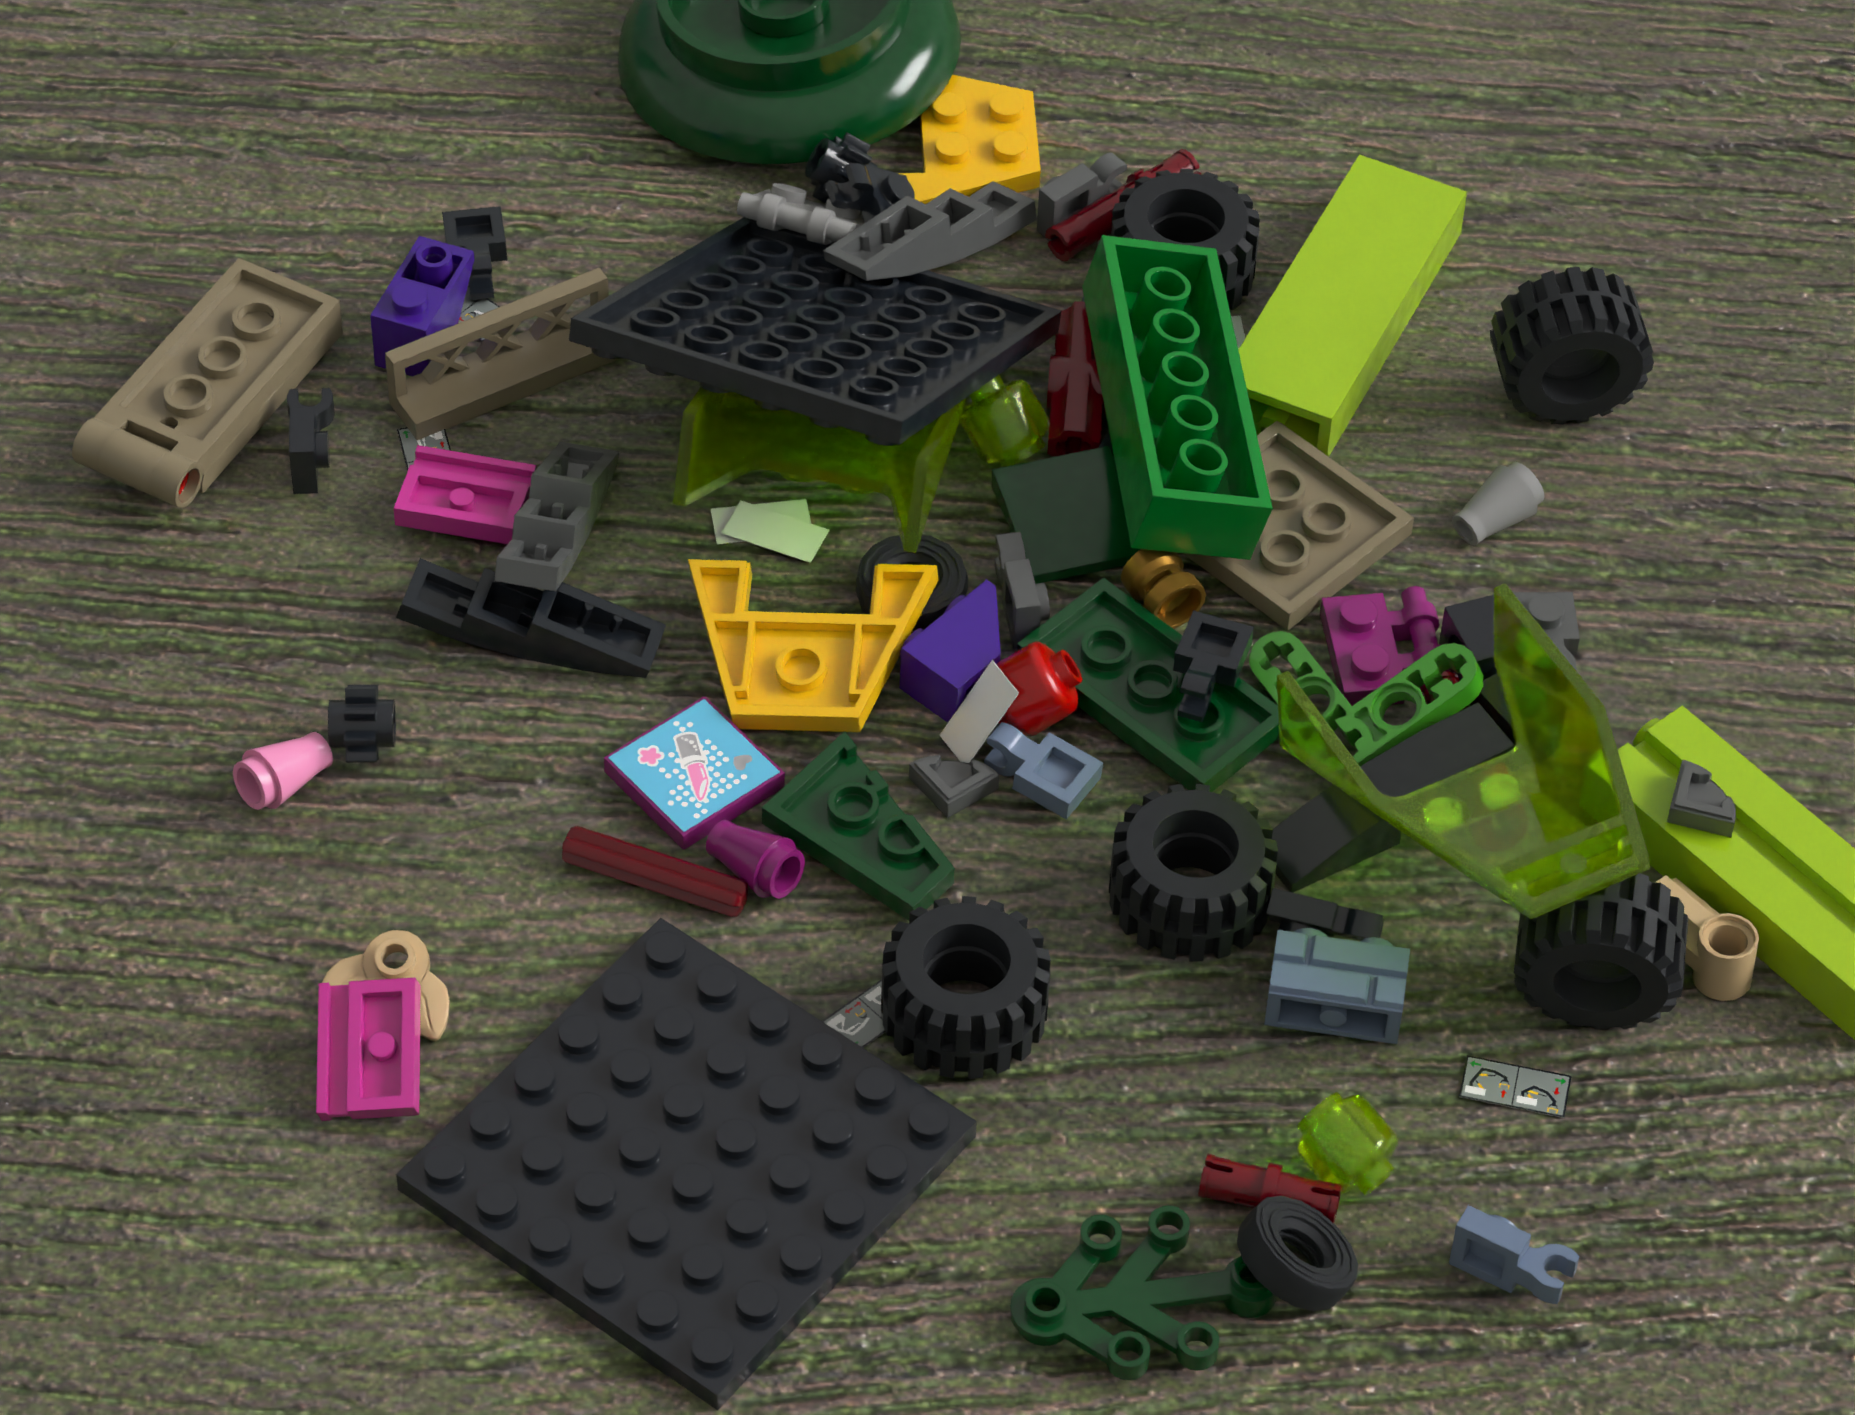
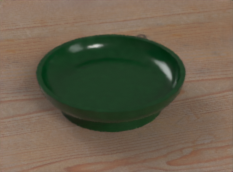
M634 0L621 28L618 50V73L625 95L637 114L661 135L683 147L715 158L742 163L791 164L808 162L812 151L824 138L833 141L837 136L842 139L847 132L871 145L894 134L926 111L947 86L956 68L961 45L960 24L952 0Z

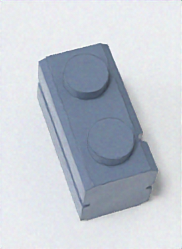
M1301 928L1294 932L1278 930L1264 1025L1397 1044L1404 1004L1410 949L1395 947L1389 941L1376 937L1353 941L1328 937L1322 931L1313 928Z

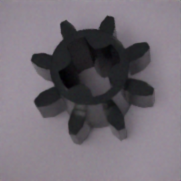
M847 132L842 139L837 136L833 141L828 138L822 139L812 151L805 169V176L812 180V185L816 186L812 196L827 203V199L830 198L825 184L829 180L837 183L849 182L845 167L850 163L877 167L875 163L871 162L872 157L867 155L871 145Z
M347 685L345 687V700H329L328 740L330 748H346V763L377 762L379 760V748H395V699H378V685Z

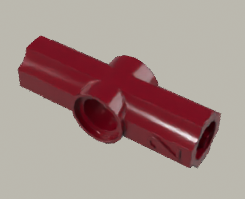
M1075 301L1071 307L1061 312L1059 332L1055 337L1056 352L1055 355L1050 356L1047 409H1051L1047 455L1053 457L1099 448L1102 441V413H1106L1085 301Z

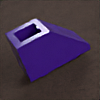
M422 236L417 238L370 315L375 366L386 369L385 352L458 324L475 260L474 251ZM427 359L405 368V374L415 376L422 373L431 360Z
M986 579L967 596L962 594L956 597L942 616L927 628L915 630L905 640L900 650L899 688L947 723L992 660L996 664L1000 662L1001 649L997 593L994 584Z

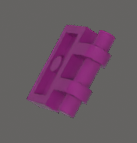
M1412 586L1405 589L1401 594L1403 609L1398 611H1387L1383 593L1323 597L1321 599L1320 618L1336 685L1351 706L1425 654L1441 646L1438 644L1436 631L1440 626L1436 607L1427 601L1425 590L1422 587ZM1412 640L1414 651L1412 653L1398 654L1395 641ZM1405 700L1397 701L1393 704H1404Z

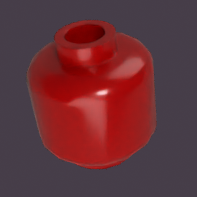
M1035 641L996 664L1019 692L998 722L999 724L1003 722L1012 725L1023 735L1031 737L1069 716L1077 709L1078 693L1075 686L1082 682V676L1075 661L1064 649L1055 653L1047 645Z

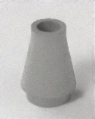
M1513 462L1508 467L1500 465L1492 472L1465 507L1452 517L1453 526L1464 541L1472 546H1476L1483 539L1534 516L1538 510L1537 505L1544 500L1543 488L1537 477L1525 465L1519 462Z

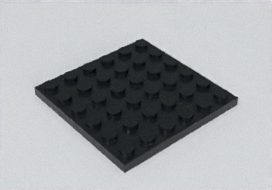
M743 217L572 317L569 341L590 347L593 354L602 358L628 359L644 364L647 371L656 375L682 376L698 381L701 388L710 392H733L754 399V403L761 408L775 411L787 409L809 416V420L815 425L826 428L844 427L865 434V438L872 443L893 446L900 445L1056 335L1059 332L1062 310L928 270L909 276L866 281L825 260L823 250L835 242L827 245L807 240V234L785 228L778 231L769 230L757 226V220Z
M660 918L396 1174L397 1188L404 1195L716 1410H719L976 1137L977 1121Z

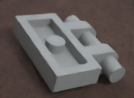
M775 183L772 184L771 190L767 189L755 194L743 192L737 205V215L757 220V226L773 231L785 228L807 234V240L823 245L837 242L865 223L863 215H860V210L836 208L831 204L830 199H827L826 205L806 200L807 192L805 190L786 184Z

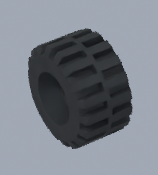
M1181 169L1180 173H1171L1169 170L1156 172L1155 178L1151 179L1144 176L1136 180L1134 188H1126L1120 194L1119 203H1115L1112 212L1111 236L1216 248L1230 310L1238 307L1241 304L1242 296H1248L1252 289L1255 277L1260 218L1258 210H1253V201L1248 194H1238L1239 186L1229 180L1221 182L1218 180V175L1209 172L1200 175L1193 173V169Z
M1568 267L1565 272L1554 274L1553 270L1541 274L1542 278L1535 282L1526 281L1518 286L1519 292L1516 295H1508L1501 302L1502 310L1495 312L1491 321L1493 329L1490 330V340L1508 400H1512L1513 407L1518 412H1528L1530 419L1541 422L1548 418L1551 424L1564 425L1569 420L1581 423L1589 421V417L1598 414L1602 417L1613 412V407L1616 405H1625L1633 399V391L1642 389L1648 381L1646 373L1652 371L1654 364L1652 357L1653 349L1635 293L1630 285H1624L1623 278L1613 273L1605 276L1604 269L1593 267L1587 271H1581L1580 267Z
M1182 784L1168 786L1167 794L1164 795L1155 790L1144 795L1142 806L1133 803L1124 812V822H1118L1114 832L1108 892L1110 893L1109 904L1112 914L1119 915V926L1126 935L1137 933L1138 945L1148 951L1156 946L1162 949V957L1175 960L1177 954L1189 955V962L1204 961V954L1213 953L1217 959L1231 955L1232 945L1243 949L1253 941L1254 932H1261L1267 923L1268 915L1266 913L1272 889L1274 888L1278 848L1277 841L1272 840L1273 829L1268 820H1257L1259 809L1249 801L1239 804L1236 802L1237 794L1225 789L1220 794L1210 792V785L1196 784L1195 790H1184ZM1181 867H1194L1209 871L1214 875L1195 878L1183 876L1171 870Z
M1592 865L1578 866V869L1575 871L1563 869L1553 872L1551 879L1541 878L1533 884L1532 892H1526L1522 899L1513 971L1517 990L1524 992V1000L1532 1007L1542 1008V1014L1552 1019L1565 1020L1568 1025L1578 1027L1589 1026L1595 1027L1598 1030H1610L1612 1027L1629 1029L1637 1027L1639 1022L1651 1023L1660 1019L1661 1012H1670L1676 1006L1677 998L1681 997L1683 989L1688 915L1684 914V905L1678 897L1670 896L1671 889L1661 882L1652 883L1647 875L1639 872H1624L1619 867L1607 866V869L1594 868Z
M962 896V903L951 904L947 897L935 900L932 910L928 911L920 906L909 913V923L898 922L892 930L891 941L885 944L881 987L883 1027L887 1036H894L895 1049L902 1056L913 1053V1064L925 1071L933 1065L940 1068L939 1076L954 1078L955 1071L968 1072V1079L983 1078V1070L992 1068L996 1074L1010 1069L1011 1058L1022 1062L1031 1054L1032 1043H1039L1044 1033L1050 985L1051 960L1049 949L1043 948L1044 938L1037 928L1027 929V917L1017 910L1011 914L1005 913L1004 904L994 900H990L988 905L976 903L977 897ZM967 980L981 983L991 989L976 994H960L948 991L940 987V985L952 981Z

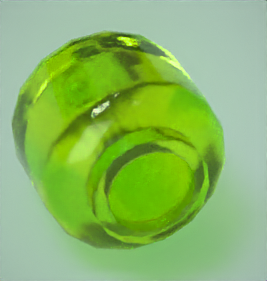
M998 375L969 395L972 402L962 410L959 420L983 462H1000L1002 467L1015 465L1046 446L1042 437L1049 430L1050 421L1027 381L1015 379L1004 383L1000 375Z
M1335 1092L1313 1108L1297 1125V1128L1302 1133L1297 1144L1299 1157L1319 1180L1342 1185L1341 1194L1348 1193L1357 1187L1366 1196L1385 1182L1396 1170L1389 1162V1159L1397 1149L1399 1137L1363 1096L1351 1095L1343 1098L1339 1092Z

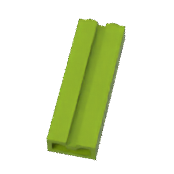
M1359 154L1238 349L1257 435L1278 420L1325 455L1330 456L1459 238L1462 230L1467 191Z
M1683 705L1661 720L1654 718L1648 721L1636 734L1633 746L1630 743H1626L1616 751L1609 749L1599 755L1592 763L1587 774L1589 783L1584 809L1663 877L1666 875L1670 879L1677 878L1718 913L1740 915L1749 920L1757 929L1759 936L1756 956L1855 1040V848ZM1682 759L1707 769L1712 774L1711 780L1723 790L1726 796L1732 798L1736 810L1732 837L1667 822Z

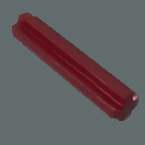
M573 826L563 842L562 859L566 863L730 917H738L747 901L748 884L745 880L580 826Z

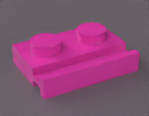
M417 445L415 461L413 465L410 464L394 506L395 525L508 544L512 540L514 515L529 499L531 475L537 469V465Z
M415 977L349 981V985L331 986L329 983H319L316 1114L322 1121H330L332 1117L350 1116L352 1119L419 1115L421 985Z

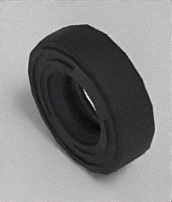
M911 533L891 536L873 545L862 557L856 578V593L864 614H870L875 566L878 564L937 565L939 580L912 633L917 629L927 628L945 613L949 604L956 597L962 594L966 595L968 589V575L962 557L949 544L932 536Z
M1285 1196L1267 1197L1248 1214L1239 1227L1237 1245L1246 1266L1254 1277L1272 1294L1294 1307L1314 1312L1328 1310L1347 1293L1357 1278L1358 1261L1352 1245L1340 1229L1325 1215L1300 1200ZM1283 1241L1301 1251L1313 1266L1296 1257Z

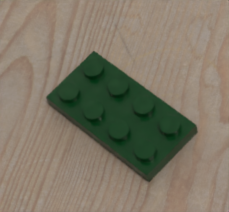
M1104 577L1017 643V651L1037 641L1047 645L1055 653L1062 649L1068 652L1078 666L1082 676V682L1075 686L1078 693V707L1188 790H1195L1196 784L1210 785V792H1213L1288 731L1290 714L1240 677H1238L1234 687L1215 683L1209 707L1202 722L1177 716L1184 696L1183 693H1180V688L1185 674L1173 671L1175 652L1183 635Z

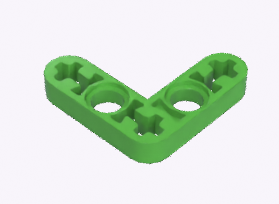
M1284 631L1271 632L1261 637L1253 645L1249 654V665L1261 688L1272 702L1290 714L1289 724L1326 772L1339 781L1366 762L1414 734L1458 713L1479 696L1483 688V674L1473 652L1467 647L1456 643L1443 644L1434 648L1353 706H1351L1303 643L1293 634ZM1281 656L1284 660L1289 661L1297 676V679L1290 685L1280 670L1272 666L1271 661L1274 658ZM1452 668L1456 673L1461 672L1463 678L1453 684L1450 680L1444 679L1442 673ZM1424 684L1429 694H1432L1435 699L1430 704H1427L1419 689ZM1313 694H1323L1330 698V704L1322 715L1311 719L1298 715V708L1306 697ZM1403 700L1416 704L1415 714L1408 722L1402 725H1390L1384 721V714L1391 704ZM1337 728H1339L1350 745L1356 746L1358 752L1354 756L1347 758L1345 754L1339 752L1330 736Z

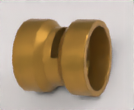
M1141 549L1127 561L1122 570L1121 581L1130 595L1138 601H1143L1144 608L1173 629L1188 622L1193 610L1199 612L1205 602L1206 593L1203 586L1193 574L1183 572L1184 564L1177 552Z

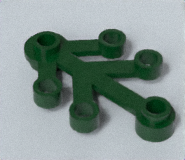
M1166 1205L1158 1207L1150 1214L1147 1237L1106 1287L1080 1290L1099 1263L1109 1262L1116 1258L1120 1252L1122 1238L1121 1226L1114 1218L1107 1215H1093L1087 1218L1081 1225L1079 1246L1052 1278L1029 1280L1016 1289L1010 1303V1317L1014 1327L1028 1342L1039 1346H1051L1066 1339L1106 1363L1109 1371L1115 1377L1122 1380H1135L1143 1376L1149 1366L1150 1345L1144 1336L1176 1354L1180 1364L1190 1370L1201 1371L1208 1369L1216 1362L1218 1357L1220 1339L1214 1327L1200 1321L1183 1325L1158 1309L1223 1301L1225 1306L1234 1314L1246 1318H1255L1268 1313L1275 1305L1277 1297L1260 1282L1249 1283L1242 1279V1277H1254L1244 1263L1242 1256L1231 1261L1225 1271L1149 1281L1170 1254L1179 1252L1186 1246L1189 1238L1190 1220L1188 1215L1176 1206ZM1163 1225H1171L1176 1227L1179 1232L1165 1234L1159 1231L1158 1228ZM1096 1234H1103L1108 1236L1111 1241L1101 1244L1092 1241L1090 1237ZM1050 1305L1055 1307V1309L1042 1311L1035 1306ZM1112 1316L1137 1332L1122 1331L1112 1335L1089 1319ZM1191 1341H1200L1209 1348L1204 1351H1194L1186 1344ZM1129 1350L1137 1353L1140 1357L1133 1361H1126L1117 1354L1121 1351Z

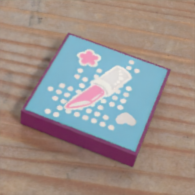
M706 696L604 757V772L683 850L709 835L712 828L718 822L735 819L785 786V772Z

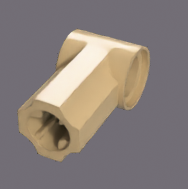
M1665 875L1655 883L1661 882L1671 889L1670 896L1678 897L1684 905V914L1688 915L1685 963L1693 968L1692 977L1697 989L1707 997L1719 1001H1730L1744 996L1751 986L1759 942L1755 926L1740 915L1718 913L1677 878L1670 879Z

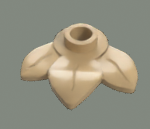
M391 930L378 935L369 943L364 954L341 959L326 973L322 983H329L331 986L349 985V981L415 977L421 985L420 1036L428 1040L438 1041L446 1029L450 1008L448 990L445 984L429 971L430 956L424 942L411 932ZM401 952L408 956L405 964L399 968L392 969L384 965L385 959L392 953Z

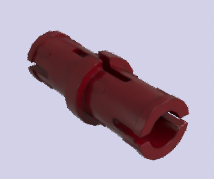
M1207 1154L1198 1197L1223 1200L1255 1208L1267 1197L1285 1196L1306 1203L1335 1223V1215H1337L1343 1184L1313 1180L1282 1172L1283 1165L1269 1163L1268 1167L1264 1168Z

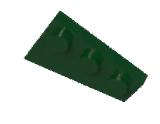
M844 731L762 806V824L778 835L792 839L796 847L909 920L910 912L920 906L927 910L935 900L954 884L955 867L915 817L905 814L888 794L889 785L876 769L873 771L868 769L857 755V745Z

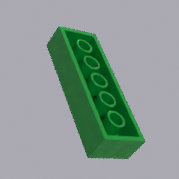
M1102 235L1084 280L1082 291L1131 548L1250 560L1273 507L1216 248Z

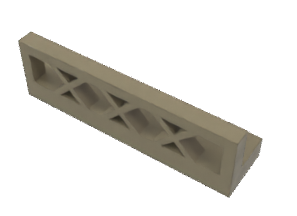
M598 267L385 352L390 405L415 439L420 440L618 360L599 357L592 353L590 347L569 341L571 318L609 296L607 276ZM590 294L589 306L569 314L565 313L576 299ZM534 316L538 317L529 330L517 335L512 334L522 321ZM485 338L475 352L462 357L459 356L469 342ZM427 359L431 360L422 373L406 379L405 368Z

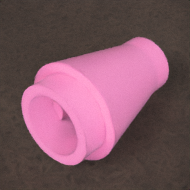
M311 732L301 738L247 750L243 754L242 761L236 763L233 768L236 788L243 800L253 809L260 810L264 807L276 809L320 771L332 765V751L325 738L317 732Z

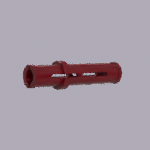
M1180 149L1163 162L1145 172L1143 169H1138L1127 176L1126 183L1118 189L1103 196L1068 219L1048 228L1045 233L1047 239L1058 236L1047 243L1048 247L1059 260L1065 262L1070 260L1088 246L1098 242L1102 235L1108 236L1111 234L1114 205L1119 203L1120 194L1126 188H1134L1136 180L1144 176L1151 179L1155 178L1156 172L1169 170L1171 173H1180L1181 169L1197 170L1200 168L1199 163L1189 151ZM1199 171L1194 172L1195 174L1201 175V172Z

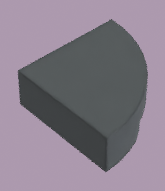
M932 755L909 763V779L947 818L999 789V774L988 765L977 760H971V764L960 761L941 760L940 755Z
M1682 759L1667 822L1732 837L1736 818L1735 804L1732 798L1726 796L1723 790L1711 780L1712 774L1707 769Z

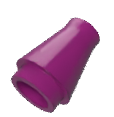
M728 820L718 822L707 837V853L720 860L739 879L745 880L748 887L759 897L767 898L773 896L775 898H783L794 890L802 877L805 865L804 856L800 851L796 850V845L790 838L738 826Z

